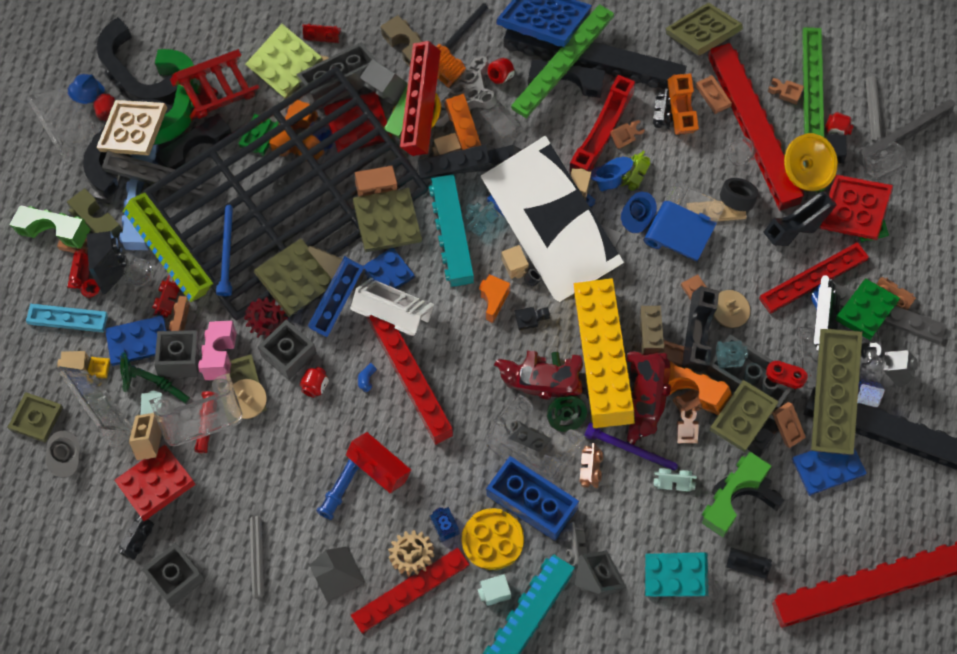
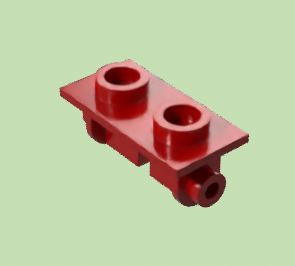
M311 23L302 25L303 40L339 43L341 28H338V26L311 25Z
M78 248L74 253L67 288L80 289L82 283L89 280L88 254L85 253L86 250L83 248Z
M170 276L167 277L166 281H161L158 289L161 295L159 298H155L152 306L155 309L154 316L157 312L161 313L160 316L163 315L164 318H168V315H171L175 302L168 300V298L176 299L180 288L174 280L172 282L169 281Z

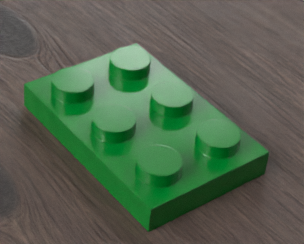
M865 278L835 320L853 331L862 332L863 337L871 340L898 304L900 297Z

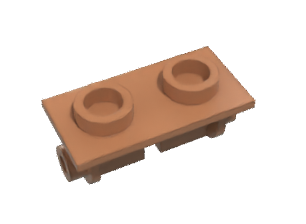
M880 277L877 282L878 286L900 297L896 305L897 307L908 310L911 304L914 303L916 297L913 296V293L911 294L903 288H897L898 285L887 277Z
M592 443V447L585 446L582 450L581 465H588V468H581L579 482L582 487H589L592 484L598 489L599 482L602 479L600 462L603 461V452L594 443Z

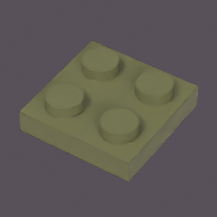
M25 392L7 428L13 432L46 443L63 406Z

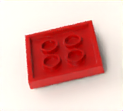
M375 92L361 95L360 97L385 128L387 121L378 95ZM353 98L324 107L326 116ZM355 106L329 123L331 133L334 134L363 115L364 113L359 106ZM367 120L335 141L337 152L339 153L375 129L370 121ZM378 135L377 137H375L374 139H372L371 141H369L368 143H366L358 149L383 143L385 141L382 139L380 135Z
M835 175L829 196L837 206L820 225V229L878 240L892 195L893 185Z
M166 445L158 449L157 457L143 459L114 480L143 521H146L196 485Z

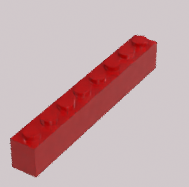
M373 315L365 316L434 444L436 445L452 437V426L399 330L395 329L394 324Z

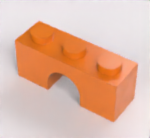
M692 74L673 75L668 79L675 135L694 133L699 130L697 112L693 111L691 105V95L694 92Z
M461 94L446 99L444 105L449 120L454 125L461 150L481 146L465 95Z
M300 100L295 101L289 106L285 119H289L310 104ZM317 110L292 125L293 130L298 128L307 129L314 125L318 118ZM285 131L270 140L272 151L291 140ZM295 146L286 151L285 153H283L281 156H286L289 153H294L296 155L297 151L295 149Z

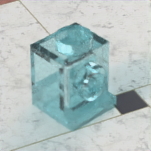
M742 341L717 342L716 355L719 368L743 366L745 358H748V351L746 346H742Z

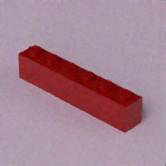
M430 41L414 43L412 48L400 148L411 156L424 155L429 152L441 50Z

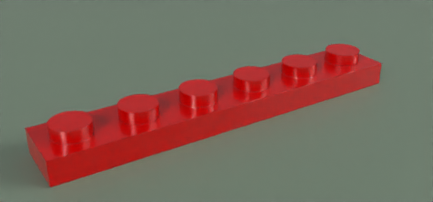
M857 242L760 295L759 300L769 314L815 290L821 284L823 276H828L833 280L866 262L869 256Z
M457 547L427 566L426 571H419L418 575L414 574L350 616L361 634L467 568L469 563Z

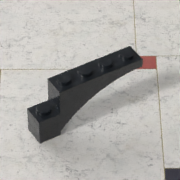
M485 144L418 160L419 176L425 180L460 173L489 171L522 149L515 145L495 149Z

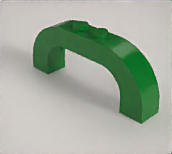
M172 49L157 50L155 65L159 75H174L175 72L194 66L192 60L180 51ZM194 78L190 81V84L196 95L200 94L199 80ZM180 84L177 87L174 105L165 114L153 145L162 144L178 137L187 129L192 121L189 116L195 107L184 87Z

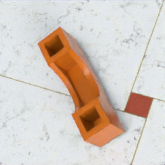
M670 362V395L680 389H694L699 392V401L703 409L719 415L732 397L729 385L723 381L717 382L712 380L707 375L696 374L689 368L683 369Z

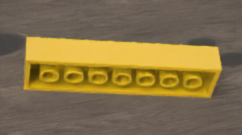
M613 278L573 283L593 428L634 424V408Z

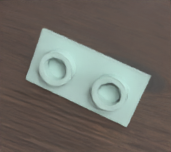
M659 468V472L654 471V474L658 475V479L654 478L653 487H657V489L672 490V484L676 482V490L688 492L695 490L696 482H692V478L697 479V476L692 475V471L680 470V474L671 473V469Z

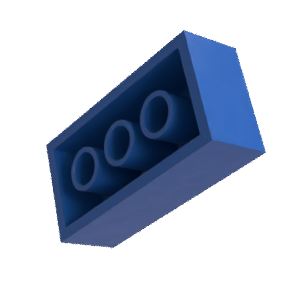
M509 456L486 488L487 497L554 541L557 540L579 507V500L511 456Z

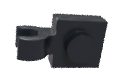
M534 306L514 311L518 330L538 327L537 321L550 319L548 307L541 308L536 312Z

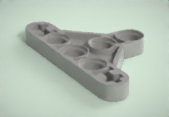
M480 56L475 58L441 100V112L434 125L435 127H442L449 121L444 105L446 99L464 94L469 110L475 107L490 109L496 105L497 99L493 91L485 87L484 76L489 66L486 57ZM492 97L489 101L484 102L485 99Z

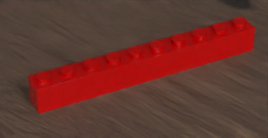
M731 43L710 49L709 62L723 91L732 102L731 109L779 211L800 205L804 197V191L795 186L786 173L784 165L785 155L781 150L780 140L776 139L774 128L767 121L766 111L764 108H761L759 96L757 93H754L752 82L746 77L745 67L738 60L737 50L733 49Z
M957 541L955 545L948 547L947 544L936 547L935 551L929 553L927 550L915 554L916 557L909 559L907 556L895 560L896 563L888 565V562L881 563L876 566V569L870 571L868 568L861 569L856 572V575L850 577L848 574L841 575L836 578V581L830 583L828 580L817 583L816 587L808 589V586L797 589L794 594L788 595L787 592L779 594L774 599L772 606L780 627L791 626L957 575Z

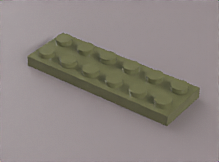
M820 329L811 451L846 455L854 454L862 332Z

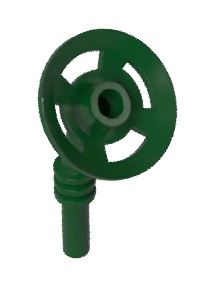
M121 353L120 372L123 379L122 388L124 392H128L132 378L139 376L157 384L156 386L160 387L161 390L164 389V392H169L186 404L189 401L190 397L174 387L168 379L165 380V377H159L141 368H136V366H131L126 353Z
M552 352L553 365L560 367L559 352ZM561 396L554 400L547 410L549 424L552 428L561 432L579 428L587 417L585 403L576 396ZM578 405L581 406V414H580V416H577V415H578V407H577ZM553 408H555V409H554V415H555V419H554V420H553V418H552V410H553ZM572 419V421L574 422L569 425L560 424L561 420L568 421Z

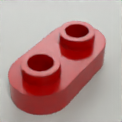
M772 361L766 369V376L770 381L794 389L802 388L808 378L803 368L781 361ZM774 368H779L781 372H776ZM794 374L800 375L801 378H795Z

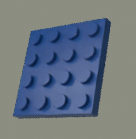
M512 0L497 18L496 25L520 32L523 35L535 37L538 40L553 43L556 46L565 47L572 35L590 14L592 5L578 0Z

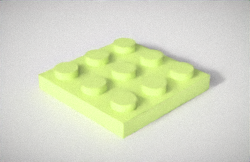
M281 24L245 65L286 99L300 85L296 74L320 63L323 58Z

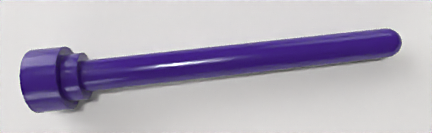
M591 422L586 429L584 438L589 440L600 439L673 471L678 469L677 463L600 431V428H593Z

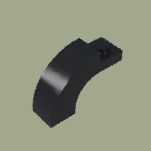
M727 477L720 480L714 486L712 494L715 495L719 488L722 490L725 488ZM766 477L758 488H741L731 496V502L742 495L755 496L775 511L780 509L784 499L779 492L769 489L772 481Z

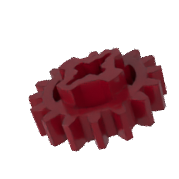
M258 298L256 302L252 301L245 311L247 314L244 320L248 321L246 327H251L250 333L256 332L257 338L263 335L265 340L285 320H288L287 317H283L286 313L284 310H280L281 306L275 305V300L269 302L268 298H265L262 302Z

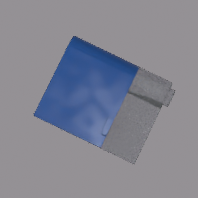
M673 183L643 239L644 243L655 249H660L663 245L697 262L726 205L688 187L685 183Z

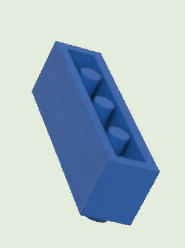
M344 256L308 324L310 329L328 337L364 269L363 265Z

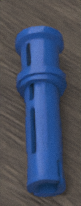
M349 459L334 487L325 494L323 504L316 510L319 515L329 520L333 519V513L337 506L341 505L342 496L359 468L352 460Z

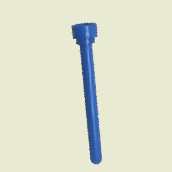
M231 205L225 207L221 281L216 286V294L219 296L232 295V286L229 282L233 207Z

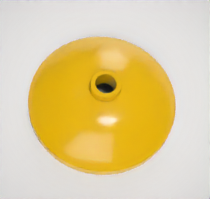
M808 133L796 137L789 144L784 158L785 170L789 179L795 186L805 191H818L827 187L837 172L836 152L831 143L818 134Z

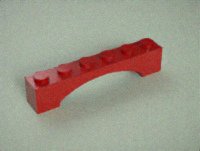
M620 75L617 76L610 88L609 95L597 121L580 148H577L570 161L569 174H571L572 168L585 169L589 172L593 170L611 137L610 131L614 130L634 94L635 81Z

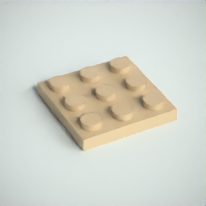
M115 100L97 149L100 152L110 151L122 154L150 155L168 107L165 103Z

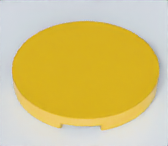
M490 508L481 510L469 519L462 531L463 551L474 565L482 569L500 570L514 563L522 552L524 533L521 524L511 514L501 509Z

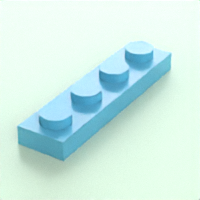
M30 304L26 322L28 325L104 333L108 314L104 311Z

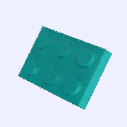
M708 553L645 554V596H708Z

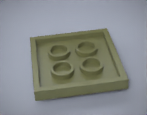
M708 2L666 27L665 30L668 36L700 56L742 31L743 25Z
M409 188L353 198L365 253L420 243L422 241Z
M301 238L254 269L256 276L289 318L323 295L332 281V278L309 252L308 246Z

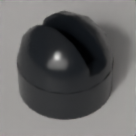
M530 269L524 277L525 283L530 286L537 285L542 279L541 275L534 269Z

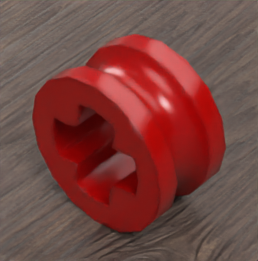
M93 279L86 280L80 286V292L86 298H92L100 291L96 281ZM87 284H89V286L92 285L94 287L92 293L91 291H86V288L88 287Z

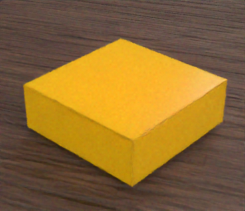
M91 357L87 376L107 379L111 364L110 359Z

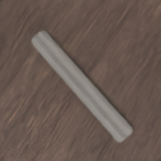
M870 76L866 78L871 140L875 143L876 140L883 136L877 79L875 76Z
M260 516L250 517L252 595L255 598H260L264 596L262 519Z

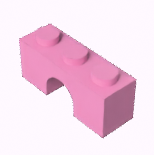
M233 321L209 322L208 330H205L202 360L198 364L199 372H202L205 380L229 379L231 362L227 351L223 350L234 349L237 332Z

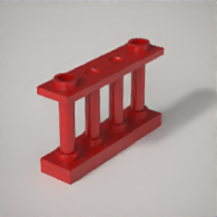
M239 49L174 73L170 79L172 85L180 84L183 86L195 107L189 116L191 119L196 117L201 119L207 116L208 112L244 98L249 100L255 96L259 86L255 85L249 88L237 66V61L242 56ZM226 66L231 68L242 91L233 93L221 71L222 68ZM212 72V74L216 75L227 97L217 99L206 78L208 73ZM196 78L200 81L211 103L202 106L190 84L192 79Z

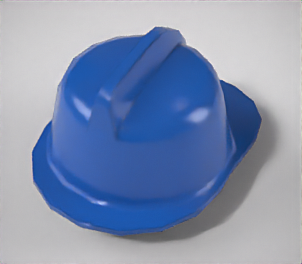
M92 74L78 75L68 87L69 97L81 104L92 103L96 100L97 96L105 91L104 86Z
M629 157L615 158L591 171V179L597 182L600 191L614 189L621 184L622 176L631 170L633 161Z
M641 191L635 193L629 199L621 212V221L626 230L631 233H640L647 227L657 210L654 197L648 192Z

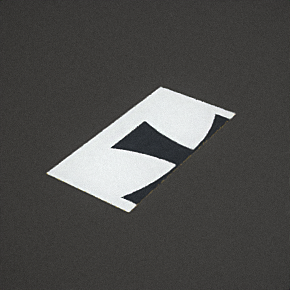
M546 135L481 175L482 180L536 270L541 275L551 295L557 301L561 302L574 294L573 283L597 280L624 263Z

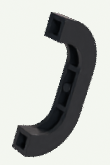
M119 17L108 23L101 31L97 40V54L109 81L113 80L116 89L120 93L124 92L132 101L154 99L168 105L174 103L178 85H172L170 81L171 75L159 83L145 85L138 82L116 58L118 48L131 39L132 36L129 28Z
M154 99L136 100L137 102L164 103ZM165 103L168 107L165 113L167 114L172 109V106ZM106 121L104 127L99 133L95 134L85 151L83 168L94 191L101 197L109 200L120 186L115 176L102 171L107 152H100L97 149L107 123Z

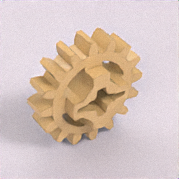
M415 530L412 531L411 535H408L407 531H405L404 537L397 535L398 541H392L393 548L388 549L390 553L389 560L393 568L398 569L400 574L406 571L408 576L411 575L412 571H415L416 575H418L419 569L426 571L425 565H431L430 558L435 556L432 551L434 547L428 536L425 537L423 532L417 535Z

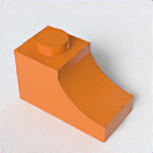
M489 274L486 280H482L479 290L481 291V298L485 299L488 304L486 320L493 323L511 290L510 283Z

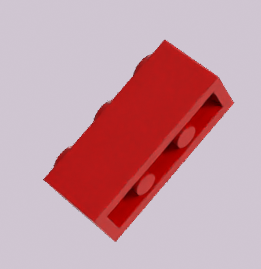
M368 432L352 440L345 454L389 493L404 485L411 472L407 465Z

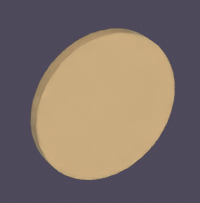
M725 290L719 293L717 310L713 316L724 327L738 328L748 320L750 306L747 299L739 292Z
M243 379L234 383L229 388L226 396V403L230 412L242 419H250L259 415L267 402V395L263 386L251 379Z

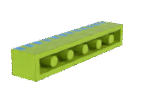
M143 193L131 198L125 206L123 213L188 300L192 302L203 297L211 288L213 282L147 194Z

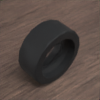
M741 178L727 179L720 192L721 201L729 208L738 211L753 209L759 196L756 186Z

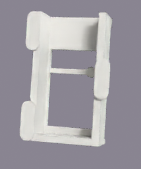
M370 278L356 288L350 309L367 317L370 315L394 324L395 329L414 336L418 330L420 320L430 321L434 304L431 302L426 304L424 300L419 301L417 297Z

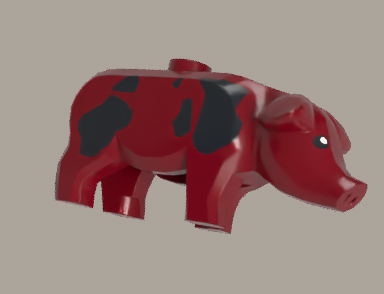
M527 351V357L521 365L504 359H498L494 363V366L500 370L501 378L508 388H515L526 394L537 395L545 400H550L551 397L559 398L566 395L577 396L582 393V382L579 378V372L583 367L581 355H572V359H566L564 365L560 367L547 364V358L538 356L536 351Z
M631 351L627 355V362H631V373H638L634 392H631L634 424H630L627 440L632 445L639 438L655 434L657 431L658 421L665 409L666 398L671 392V385L669 384L671 367L666 353L644 355L641 352Z

